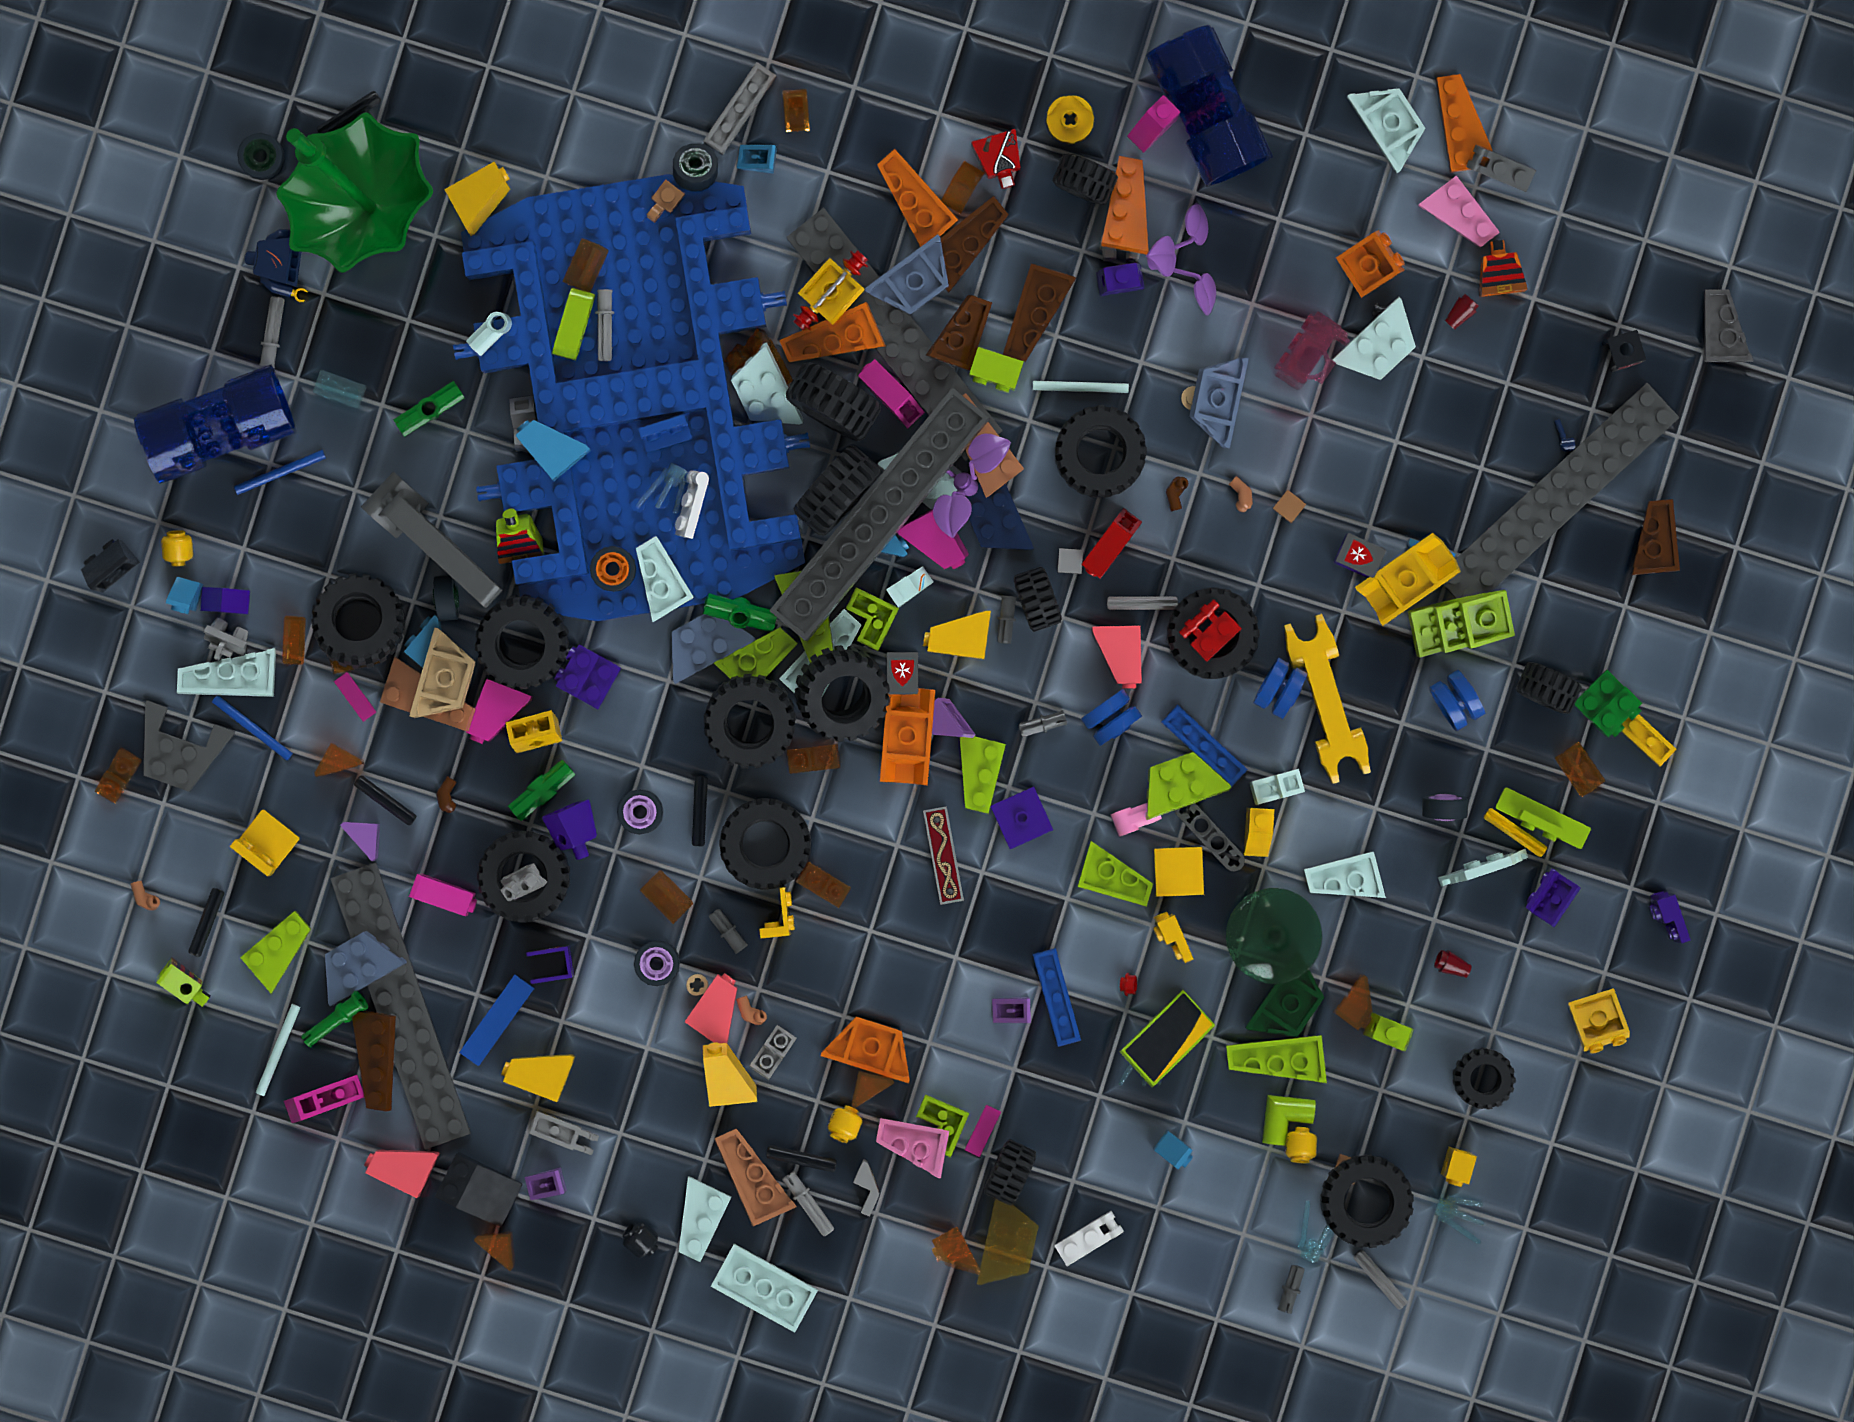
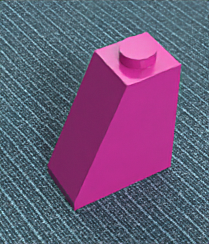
M1163 95L1142 116L1127 137L1144 153L1178 120L1180 111Z
M875 359L863 367L858 377L907 429L925 413L912 395Z
M933 509L905 523L897 532L943 569L950 566L952 569H956L966 563L964 559L969 553L958 533H956L954 538L945 534L938 527L934 519Z
M486 679L475 707L476 710L469 731H466V733L471 734V740L483 744L484 740L491 741L506 726V722L513 720L532 701L533 696Z
M423 873L417 874L409 895L413 899L463 916H468L469 912L473 913L478 901L474 899L476 893Z

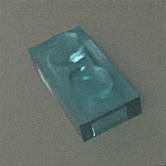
M320 370L313 393L359 409L367 386Z

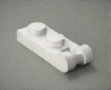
M692 470L686 475V480L689 484L687 492L682 497L681 514L675 523V535L693 539L709 481L707 473Z
M1112 1211L1107 1212L1054 1245L1066 1266H1069L1124 1232L1121 1225L1118 1226L1115 1222V1216ZM1103 1224H1106L1110 1230L1105 1234L1099 1228Z

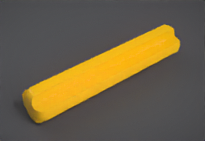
M1493 808L1487 810L1484 815L1485 820L1538 857L1544 855L1547 850L1546 845Z

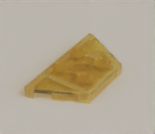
M997 1199L994 1201L977 1285L1029 1272L1038 1224L1013 1204L1010 1206Z

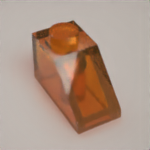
M1363 974L1360 975L1334 1010L1336 1015L1356 1030H1359L1361 1027L1365 1029L1373 1018L1370 1016L1372 1004L1368 978Z
M958 1227L932 1240L935 1246L932 1248V1252L938 1262L942 1260L946 1266L976 1275L982 1273Z

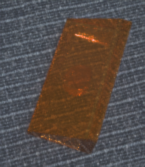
M582 238L562 282L577 289L591 292L608 254V249Z
M284 617L283 664H304L306 619L304 617Z
M1579 741L1555 757V760L1581 797L1592 792L1605 782V779Z
M661 870L640 889L673 924L693 905L692 900Z

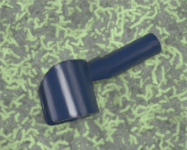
M1560 419L1555 420L1554 422L1559 432L1561 450L1564 452L1573 451L1575 449V439L1566 438V433Z

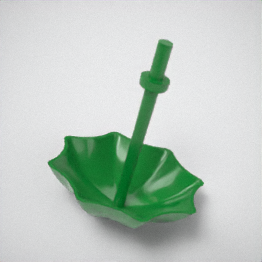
M363 113L346 126L327 133L311 134L306 137L298 129H290L287 132L286 138L296 148L295 156L299 162L290 177L276 192L277 198L283 204L290 222V249L321 256L341 273L349 271L360 261L372 255L383 252H397L403 249L411 221L417 211L433 194V188L426 180L419 162V136L414 133H401L386 128L369 113Z

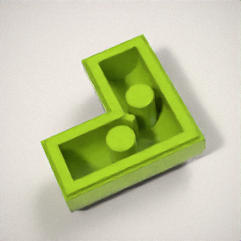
M856 587L846 609L867 619L857 641L879 651L899 608Z
M925 1094L916 1117L937 1125V1129L949 1131L945 1155L951 1157L969 1112Z
M1267 1095L1262 1143L1286 1146L1289 1122L1313 1124L1316 1101Z

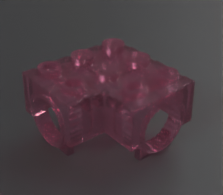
M1318 311L1314 316L1310 314L1301 326L1304 332L1296 334L1287 347L1291 350L1290 353L1285 352L1274 367L1278 370L1275 376L1296 390H1300L1307 380H1316L1323 384L1336 362L1329 358L1327 353L1333 340H1336L1346 346L1350 341L1347 338L1348 333L1340 325ZM1322 355H1324L1325 364L1323 370L1318 374L1310 375Z

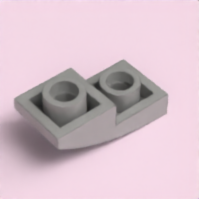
M777 1025L749 1067L769 1080L797 1038Z

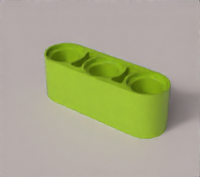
M571 288L552 354L576 361L593 307L595 294Z

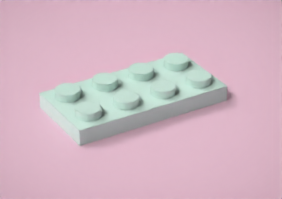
M736 1244L732 1246L711 1285L716 1290L793 1332L797 1330L818 1291L815 1287Z

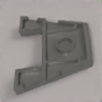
M146 700L144 776L190 792L211 763L222 752L229 740L233 738L235 731L214 724L206 747L161 732L160 729L168 707Z

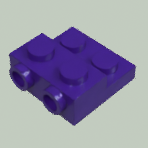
M580 644L577 648L572 646L566 657L569 663L565 669L561 667L554 678L557 681L556 687L599 710L622 668Z
M1661 891L1650 895L1652 905L1648 907L1653 920L1656 919L1658 923H1668L1665 928L1669 939H1673L1677 943L1691 941L1676 895L1668 894V891Z

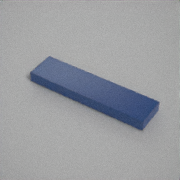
M1178 704L1162 720L1161 723L1228 782L1231 787L1248 770Z
M1056 948L1033 954L1058 1047L1081 1041Z
M515 974L459 1053L477 1066H480L535 988Z

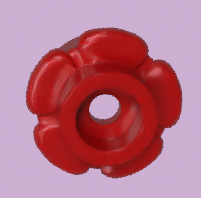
M1126 973L1125 977L1120 979V991L1124 992L1125 996L1128 997L1129 994L1135 995L1137 991V976L1130 975L1129 973Z

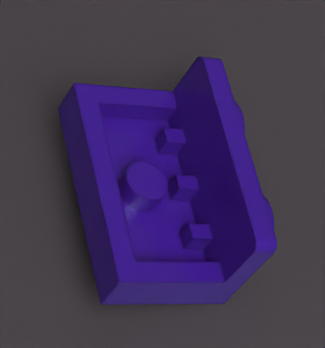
M1552 868L1550 872H1546L1540 881L1541 885L1537 891L1529 896L1526 909L1552 927H1555L1581 888Z

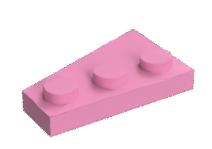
M1457 176L1418 204L1423 210L1434 215L1435 218L1456 230L1457 233L1479 248L1500 233Z
M880 1118L877 1143L906 1158L916 1166L923 1168L933 1176L941 1178L949 1136L948 1130Z

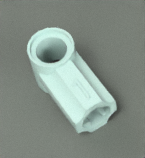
M491 313L487 320L466 342L475 352L482 356L503 334L511 329V318L505 313ZM501 316L505 323L503 328L497 330L494 327V320Z

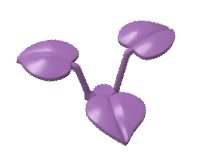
M1195 203L1188 209L1185 217L1186 230L1190 235L1189 239L1174 245L1171 237L1163 236L1152 246L1146 257L1149 268L1151 270H1158L1165 277L1171 276L1174 272L1195 278L1197 280L1194 284L1195 298L1204 314L1208 316L1216 300V285L1213 278L1208 273L1200 276L1196 273L1175 268L1176 255L1174 252L1176 249L1191 244L1194 241L1197 245H1202L1208 236L1206 214L1202 207Z
M993 434L977 436L971 442L968 449L969 456L972 458L969 462L970 475L965 472L956 475L951 470L946 472L954 478V486L958 491H954L952 496L941 495L934 504L933 516L938 527L949 537L954 538L971 515L972 506L969 499L965 496H972L978 490L974 467L979 473H987L995 469L1009 450L1011 442L1008 439Z

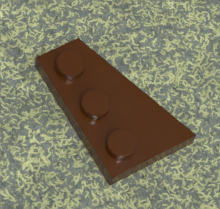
M967 295L926 356L970 371L992 302L973 295Z
M1673 499L1649 501L1631 575L1680 571Z

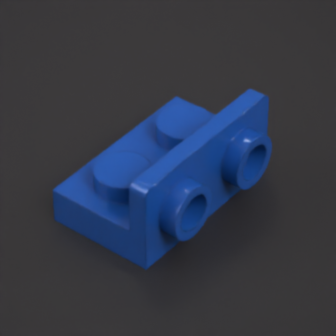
M684 414L638 428L647 453L692 439Z

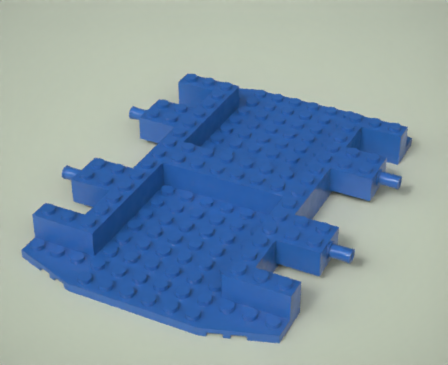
M672 174L527 197L487 218L474 235L470 236L467 230L461 232L465 276L469 280L514 273L521 316L511 317V329L503 334L482 356L475 352L468 343L454 344L455 359L477 356L483 373L529 366L538 422L587 445L591 450L555 481L550 478L536 460L498 465L499 481H497V484L476 486L477 493L487 492L486 494L477 495L479 502L500 498L504 511L515 509L517 513L552 508L559 553L512 561L515 583L518 585L520 597L531 595V598H542L544 603L547 605L551 603L555 607L557 614L561 613L562 616L591 621H603L651 613L636 548L655 536L660 540L694 597L678 608L704 604L708 593L729 599L742 597L774 580V575L788 573L805 564L798 517L794 514L750 522L743 476L790 469L787 453H789V450L810 448L809 441L799 442L809 439L808 432L787 436L784 434L781 419L735 427L720 335L767 327L764 311L767 308L787 306L786 299H781L786 298L785 290L763 294L760 290L758 277L712 285L705 242L751 234L744 186L714 182L705 190L689 191L677 184ZM666 179L685 193V196L671 214L664 210L659 219L654 223L647 218V213L656 204L651 198ZM572 287L595 294L593 307L576 361L552 354ZM601 289L613 290L612 360L608 362L598 361V314H595V311H598L597 290ZM504 319L494 320V327L497 330L503 328ZM484 322L474 323V331H476ZM684 414L692 439L647 453L638 428ZM692 470L705 472L709 477L693 539L675 535V523L682 510V497L687 492L689 484L686 480V475ZM610 546L620 547L629 552L636 565L635 578L630 586L616 592L606 591L597 586L590 573L591 560L595 554L601 549ZM616 562L608 564L607 573L610 576H615L619 573L620 568Z

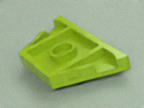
M1194 752L1152 766L1148 769L1149 788L1147 789L1148 805L1145 816L1146 820L1229 791L1231 786Z

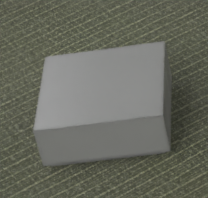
M1059 548L1058 573L1082 574L1083 550Z

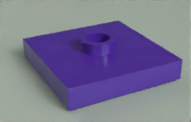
M1034 787L990 806L1009 849H1013L1053 831Z

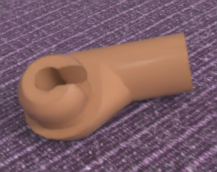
M1236 476L1229 483V486L1238 493L1237 510L1246 512L1253 504L1252 490Z
M142 880L130 884L138 906L147 910L158 908L160 905L159 898L145 892Z
M747 995L736 999L743 1020L755 1025H761L766 1021V1012L751 1007Z

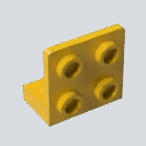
M261 810L241 837L235 839L230 847L266 876H271L300 840V837L266 810Z
M786 887L780 888L784 926H780L779 921L764 923L765 928H760V938L791 935L790 930L795 929L794 916H789L788 906H792L791 891L786 892Z

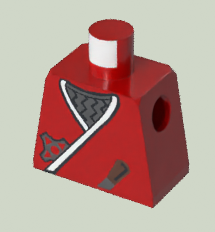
M1012 129L972 141V149L988 179L998 177L1001 189L1015 186L1012 172L1020 170L1016 130Z

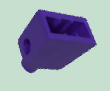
M1138 263L1105 267L1096 272L1100 296L1145 289L1142 268Z
M589 799L571 803L542 816L556 847H559L560 850L572 848L576 860L589 856L585 842L597 836Z

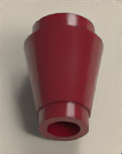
M1464 294L1462 297H1458L1445 321L1452 328L1456 329L1477 312L1476 309L1479 305L1468 295Z
M1441 950L1434 962V967L1439 972L1465 978L1468 977L1472 968L1471 964H1468L1449 950Z

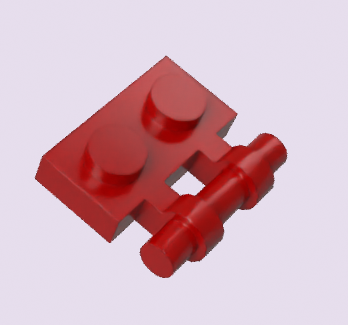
M1214 599L1208 605L1204 604L1200 608L1201 611L1192 620L1188 619L1184 623L1185 627L1179 631L1184 639L1193 633L1196 639L1190 645L1206 662L1242 629L1226 611L1220 617L1214 614V611L1220 607ZM1208 618L1212 624L1202 633L1198 627Z

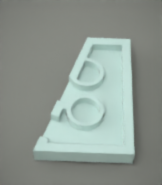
M657 536L636 548L652 622L694 598Z
M1374 851L1303 869L1309 893L1386 898Z
M688 1176L679 1252L701 1262L732 1196Z

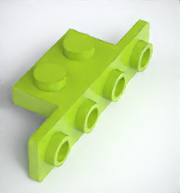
M1507 787L1503 789L1495 806L1497 810L1522 821L1521 826L1531 831L1537 828L1543 831V837L1554 842L1556 839H1560L1578 849H1582L1591 831L1590 827Z

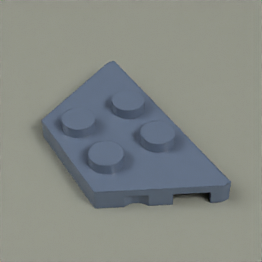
M937 234L867 286L865 292L911 315L948 288L949 284L940 236Z
M1237 358L1199 369L1189 417L1223 448H1230L1249 358Z
M705 614L672 631L673 682L677 684L714 664V662L756 640L755 637L742 628L733 627L727 620Z
M368 931L362 932L325 954L329 1006L337 1004L349 997L354 991H359L406 964V960L392 953L388 946L378 942L376 937Z

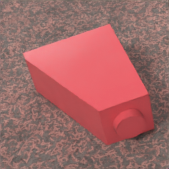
M1140 626L1092 627V634L1116 684H1122V689L1136 688V684L1142 683Z
M725 973L723 976L717 974L685 1020V1023L714 1043L728 1044L738 989L734 985L736 981Z
M377 1150L375 1154H369L364 1166L368 1167L365 1173L418 1198L440 1153L437 1151Z

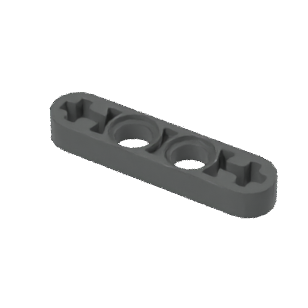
M1196 803L1191 804L1189 810L1193 814L1197 810L1200 814L1195 816L1190 824L1186 821V819L1190 818L1187 813L1181 814L1179 812L1180 809L1174 810L1180 820L1225 868L1230 871H1238L1244 866L1245 858L1243 854ZM1201 818L1205 819L1208 823L1207 830L1202 833L1197 832L1194 828L1196 820ZM1215 836H1220L1224 840V846L1220 850H1215L1211 847V840ZM1229 845L1232 847V850L1228 852L1232 856L1239 855L1240 857L1238 859L1240 864L1237 867L1235 865H1228L1230 860L1226 855L1223 858L1219 856Z

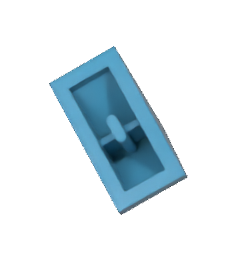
M740 145L737 169L774 174L776 146Z

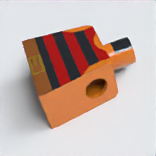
M1504 240L1491 241V255L1481 258L1479 296L1485 297L1525 292L1527 284L1517 252L1506 253Z

